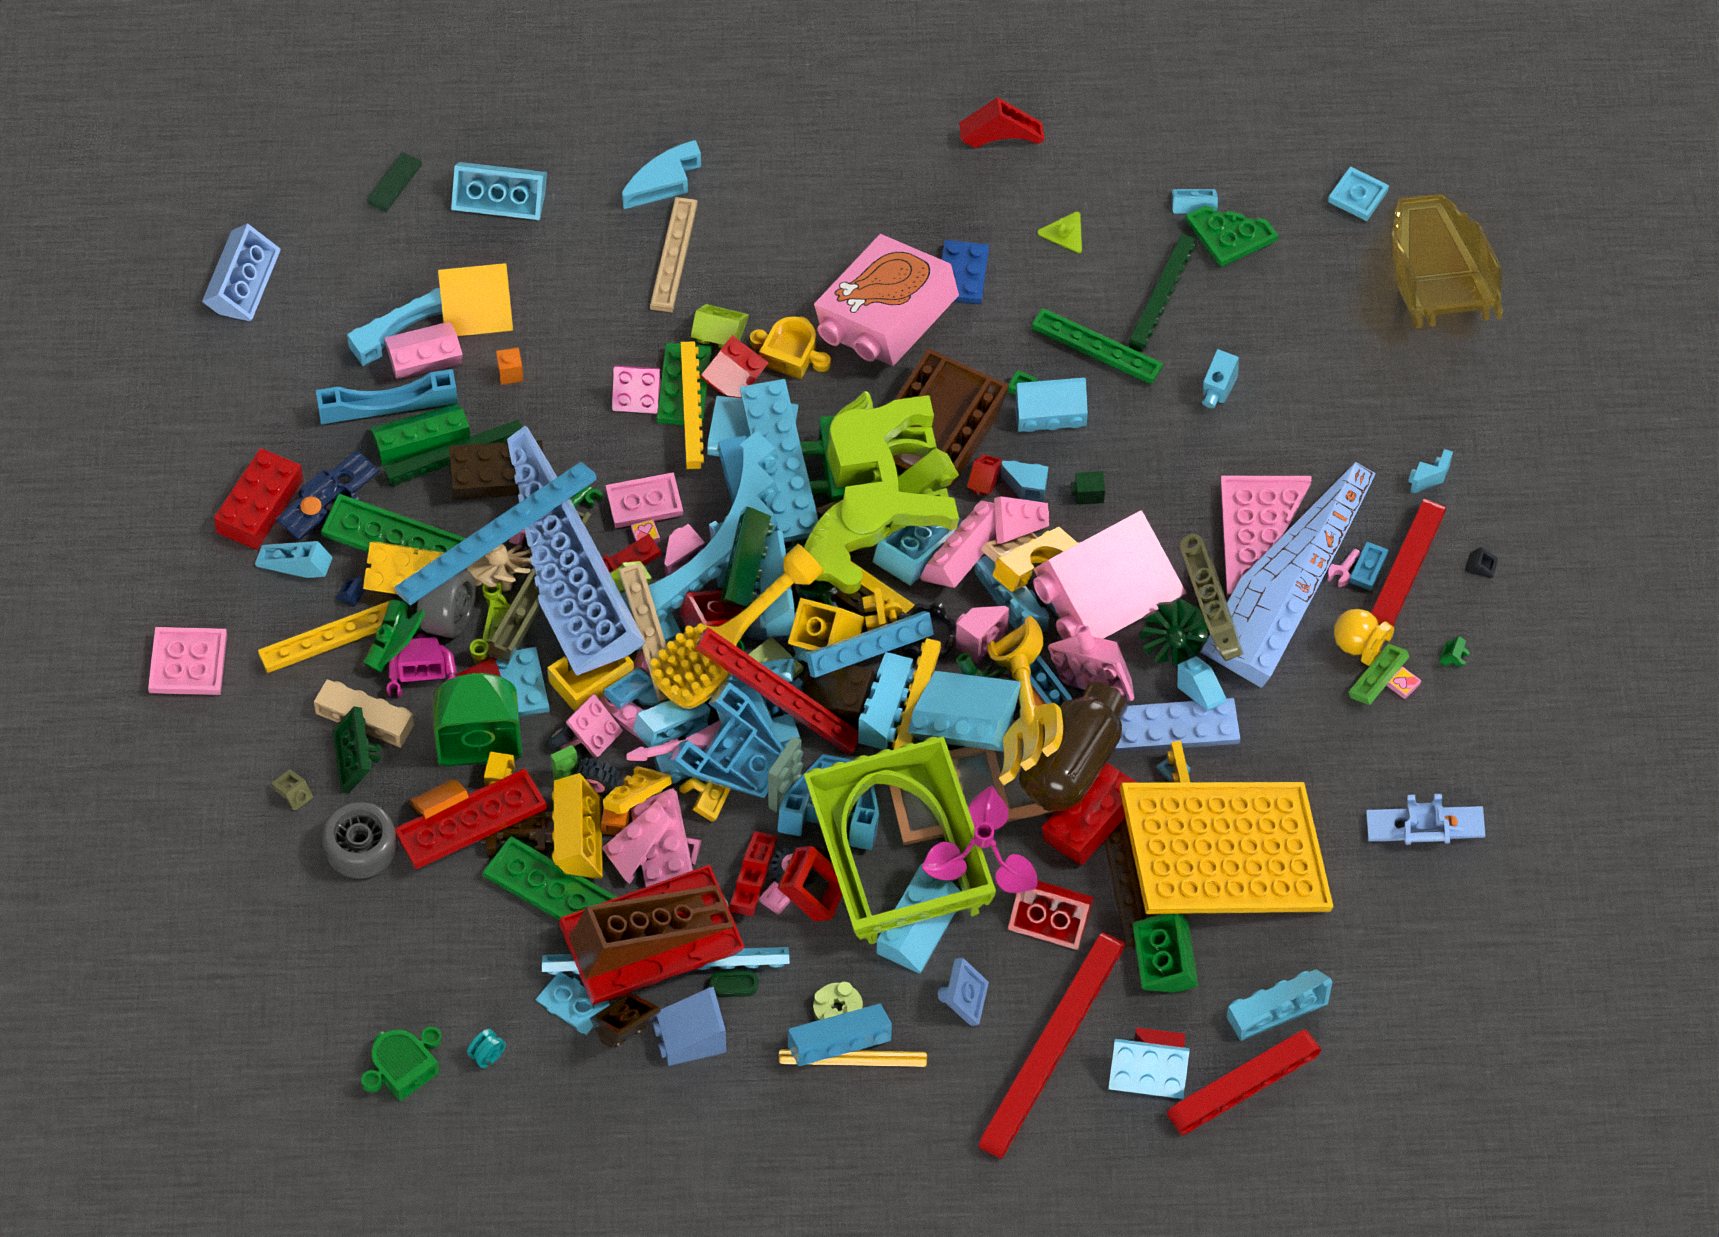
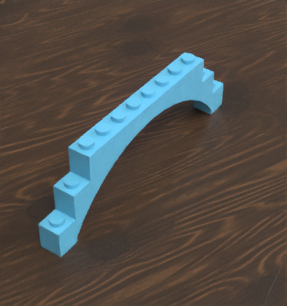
M758 430L740 444L743 452L741 483L735 502L719 531L690 562L671 575L648 585L659 623L663 622L671 611L683 605L686 593L699 592L704 584L711 579L717 578L721 571L728 566L740 512L745 507H751L770 515V522L773 523L772 532L778 525L775 514L764 503L771 501L778 492L775 481L765 472V469L771 468L779 458L776 449ZM622 593L621 596L631 613L626 594Z

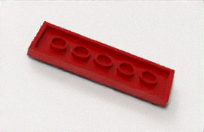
M526 768L468 794L469 798L427 819L422 815L396 827V836L415 870L546 810V802Z

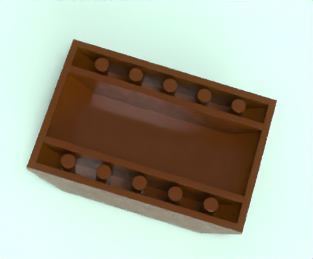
M928 348L895 400L930 396L934 413L932 430L937 449L948 454L959 474L947 486L950 487L957 482L997 419L1009 389V384ZM912 425V426H909V427H923V426H920V425ZM913 454L893 456L895 466L905 471L923 458Z

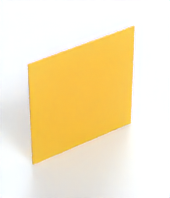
M506 263L438 270L443 322H451L457 336L513 331Z

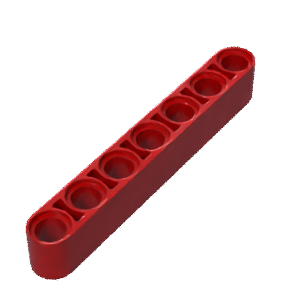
M1426 498L1423 499L1371 612L1376 617L1379 625L1386 621L1394 627L1442 522L1447 506Z
M1308 1030L1299 1031L1175 1104L1168 1110L1166 1115L1181 1135H1186L1312 1061L1321 1053L1322 1049Z

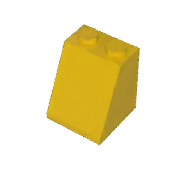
M800 598L788 644L809 651L823 648L861 634L865 617L842 608Z

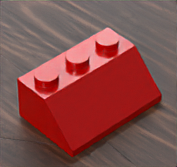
M1038 881L1037 887L1034 890L1016 894L1008 930L1078 950L1089 920L1094 897Z

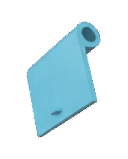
M716 396L707 447V455L719 456L717 449L719 441L746 435V438L750 437L742 398ZM791 404L795 423L799 404Z

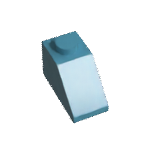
M1195 656L1178 665L1177 688L1207 711L1226 702L1224 692L1208 664Z

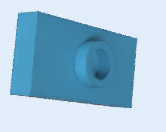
M638 667L604 689L603 695L620 710L654 686L651 677Z

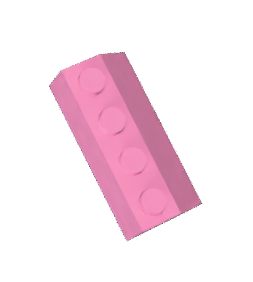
M980 501L974 507L967 518L961 522V525L948 537L943 546L926 564L920 577L922 581L953 588L958 585L984 554L981 551L983 545L997 539L994 503Z

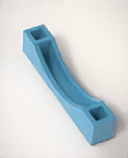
M453 369L430 372L410 384L387 390L357 391L342 387L316 390L321 424L458 403Z

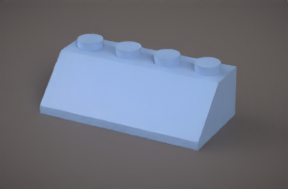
M248 223L232 230L202 302L220 315L251 321L281 249Z

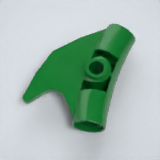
M398 600L389 601L382 624L377 630L376 638L363 663L378 672H382L385 665L409 644L425 615L424 609L408 619L409 606L406 603Z

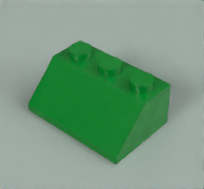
M1182 913L1161 914L1133 922L1142 989L1177 993L1198 987L1189 922Z

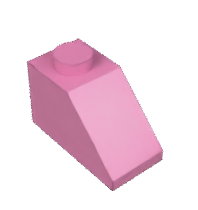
M689 524L682 528H677L669 536L664 563L666 577L690 562L705 548V542Z

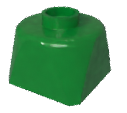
M472 673L451 678L434 691L432 696L433 722L438 764L445 767L484 764L488 762L490 752L514 755V761L522 757L517 689L514 684L497 675Z

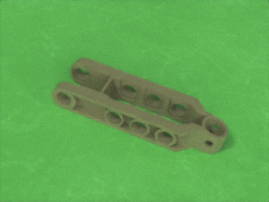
M1197 534L1187 535L1181 540L1180 549L1214 644L1224 661L1231 660L1243 655L1244 652L1218 575L1208 556L1202 538ZM1191 544H1197L1193 548H1188Z

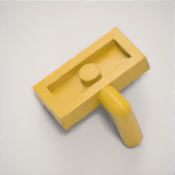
M691 778L680 785L679 790L683 794L693 788L700 792L692 810L711 822L717 819L730 791V788L710 782H705L704 784L697 778Z

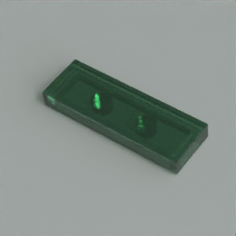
M402 152L367 198L368 204L387 212L422 166L421 160Z

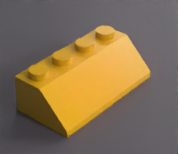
M580 773L554 780V791H552L554 811H552V819L554 821V831L552 832L554 841L553 861L566 874L594 879L603 878L601 796Z

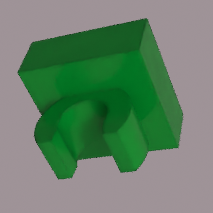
M1458 636L1445 642L1438 661L1444 666L1451 663L1457 667L1465 665L1466 662L1461 659V656L1465 657L1470 654L1469 650L1464 648L1466 640Z

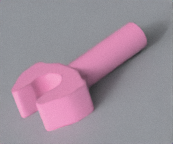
M1353 549L1341 565L1331 564L1328 570V581H1331L1335 575H1340L1342 577L1339 579L1338 587L1347 585L1351 577L1348 571L1360 557L1361 552Z

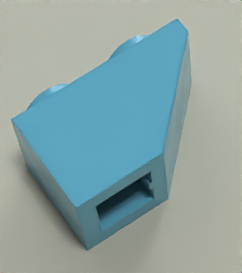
M1002 461L1001 477L1020 499L1044 502L1048 466L1019 463L1018 461Z

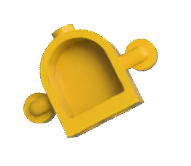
M786 317L776 322L769 334L764 330L758 329L754 330L750 335L751 346L755 349H760L759 356L768 362L767 368L801 380L810 363L818 372H826L831 366V358L827 353L816 352V332L810 321L805 317Z

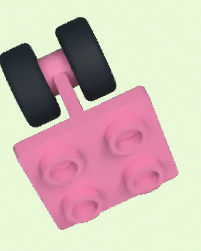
M592 695L566 720L567 725L558 729L548 738L547 744L552 750L558 748L562 750L573 745L577 752V760H580L588 751L594 758H597L623 730L596 695Z

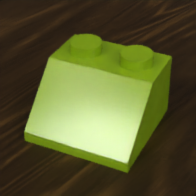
M705 304L695 312L691 337L697 338L696 341L702 344L717 343L718 347L722 348L732 335L741 340L749 314Z

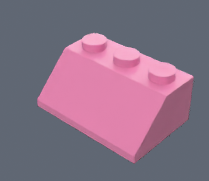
M451 322L384 338L396 381L462 364V351Z

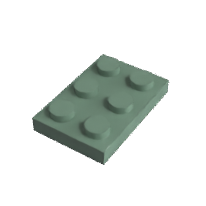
M794 736L768 772L769 808L775 812L781 807L785 793L802 777L801 769L803 763L801 762L803 751L801 750V740Z

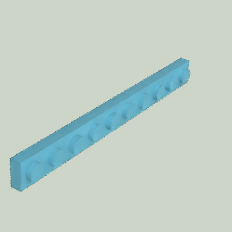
M789 947L744 948L733 956L705 964L704 967L697 969L706 970L710 966L732 969L738 965H745L746 968H757L760 965L769 964L771 967H783L784 964H789ZM571 954L542 956V972L557 975L563 971H572L575 974H580Z

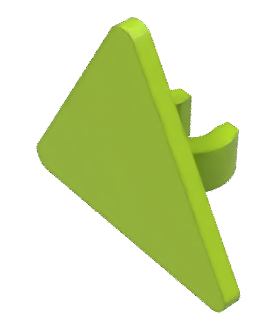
M1074 212L1039 229L1038 236L1078 254L1081 253L1080 213Z

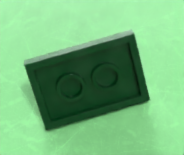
M353 706L332 730L340 791L342 793H350L364 776L369 773L372 763H378L381 755L375 754V752H382L380 744H369L366 738V720L363 717L362 707Z

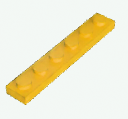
M389 601L259 649L258 654L266 672H273L377 633L384 619Z

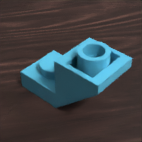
M1444 449L1442 456H1437L1434 466L1419 462L1417 470L1412 469L1408 482L1412 483L1410 492L1417 493L1443 483L1451 464L1453 451Z

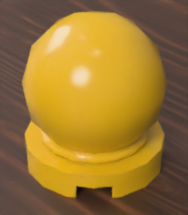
M1350 609L1342 613L1334 624V637L1336 644L1344 652L1351 655L1362 654L1361 662L1370 666L1382 652L1380 649L1385 640L1390 642L1395 628L1386 621L1379 625L1376 617L1369 611Z

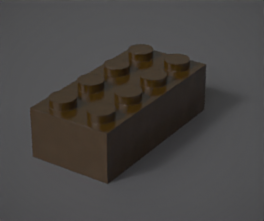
M536 440L543 452L542 440ZM508 442L449 446L452 499L520 494L518 484L515 482L514 475H516V472L511 462Z

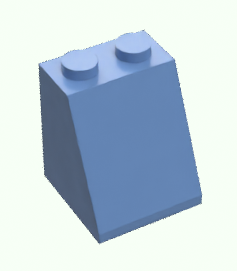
M714 987L661 1009V1012L656 1017V1021L653 1022L655 1036H660L662 1043L658 1044L661 1058L666 1057L668 1066L726 1053V1030Z

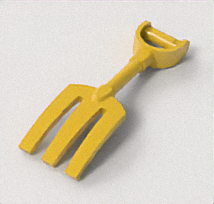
M1032 616L1026 617L1023 625L998 642L991 641L987 644L991 659L1001 668L1005 666L1007 668L1006 672L1012 673L1013 679L1021 682L1018 695L1021 707L1020 718L1013 723L1002 738L1004 765L999 780L1003 785L1016 777L1020 766L1027 771L1036 765L1042 751L1046 757L1057 751L1063 736L1061 708L1056 703L1035 705L1030 681V664L1040 654L1043 646V635L1039 624ZM1018 646L1012 653L1004 656L1010 650ZM1043 725H1044V727H1045V741H1044V745H1043V740H1044ZM1022 739H1023V743H1024V754H1023V758H1022Z

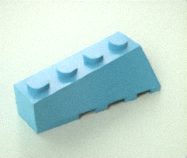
M987 555L980 558L975 563V575L997 606L1009 608L1008 621L1014 630L1025 623L1026 617L1032 616L1039 624L1042 633L1047 631L1048 620L1050 619L1049 614L1044 607H1040L1035 593L1032 590H1028L1026 586L1011 592L992 576L996 567L995 562Z
M885 652L876 676V681L879 682H873L870 698H867L864 705V713H861L859 717L858 743L885 750L888 743L894 741L896 734L894 725L895 722H900L903 711L900 707L909 695L908 683H913L914 681L912 677L916 669H913V659Z
M1317 969L1311 972H1301L1292 980L1280 981L1273 988L1268 990L1262 989L1255 992L1249 998L1233 1001L1228 1006L1227 1019L1239 1040L1243 1041L1328 1005L1332 980Z

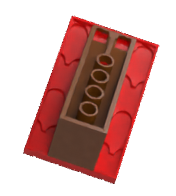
M710 865L597 905L586 906L585 909L561 917L559 920V925L592 1005L629 994L630 991L658 983L663 979L704 967L705 964L733 956L741 952L745 947Z

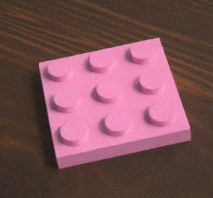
M155 627L148 686L149 693L221 695L227 630Z

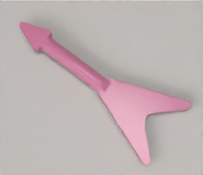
M721 721L687 737L686 740H689L699 749L704 750L721 727ZM686 740L645 749L644 747H639L627 753V760L646 761L648 757L674 752L679 743Z

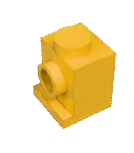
M490 752L484 774L485 786L512 774V771L515 770L514 755Z

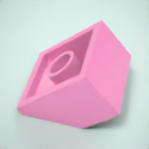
M1006 606L972 608L967 614H962L956 622V649L962 653H969L971 659L978 664L988 654L987 644L991 641L996 643L1007 634L1009 608Z

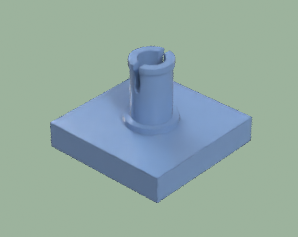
M958 958L954 960L949 986L939 988L938 998L942 1003H946L970 1026H977L980 1023L989 982L964 958Z

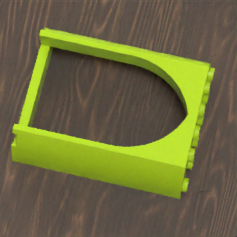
M944 736L939 738L930 737L924 740V742L917 744L907 743L895 750L885 749L869 757L865 755L859 756L854 761L846 763L837 762L824 769L814 768L804 774L854 932L860 940L866 938L869 944L877 943V934L880 932L964 909H969L971 917L979 914V907L983 904H990L995 896L996 889L982 848L974 845L967 856L963 858L967 869L958 878L962 889L961 892L872 916L849 847L846 828L849 815L855 803L873 785L887 784L902 788L922 800L938 820L945 841L955 844L959 848L960 854L965 851L970 840L974 838L975 827Z

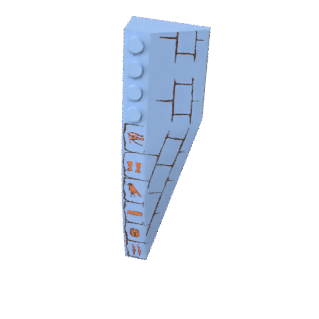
M1355 462L1240 578L1227 604L1244 654L1224 661L1211 635H1209L1201 650L1202 654L1260 688L1265 685L1276 668L1333 560L1376 473Z

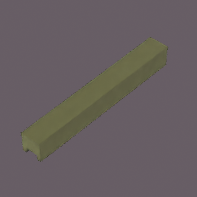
M577 511L587 529L591 514L588 512L583 514ZM534 567L490 640L487 654L507 664L511 661L541 609L538 595H540L539 588L536 586L534 578L536 576Z

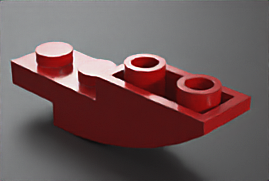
M647 534L610 558L606 554L602 559L609 573L618 569L622 563L641 561L645 566L661 556L662 553L651 535Z

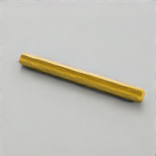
M781 1049L779 1051L780 1064H797L789 1049ZM853 1051L811 1063V1065L925 1067L927 1065V1053Z

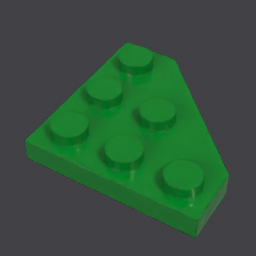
M1203 206L1186 214L1185 218L1220 267L1278 241L1279 235L1269 222L1262 218H1257V220L1245 218L1244 214L1230 211L1226 213L1214 211L1213 207Z

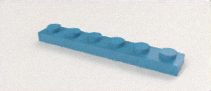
M923 611L806 653L810 676L818 677L934 635L930 612Z

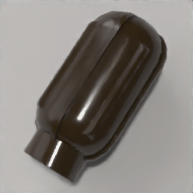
M1091 682L1080 697L1066 700L1062 703L1060 708L1063 720V736L1060 747L1048 757L1042 751L1036 765L1027 771L1022 767L1019 773L1021 788L1033 802L1043 807L1046 811H1065L1081 803L1114 752L1122 736V723L1120 720L1127 711L1128 705L1121 693L1105 683Z

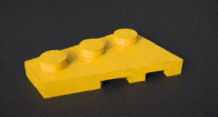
M636 766L633 769L634 775L632 777L626 776L623 779L624 785L615 787L603 799L604 809L613 811L616 814L628 812L633 806L645 802L650 796L662 792L664 788L671 785V775Z

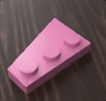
M1002 496L994 498L997 544L1049 526L1048 503Z
M658 801L602 847L603 851L629 884L634 879L633 874L638 866H642L647 858L645 856L651 847L657 845L673 821Z

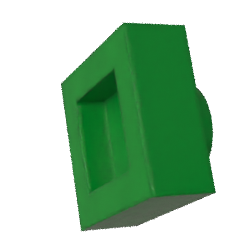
M1017 370L1009 383L1007 392L1016 395L1017 383L1037 382L1038 378Z

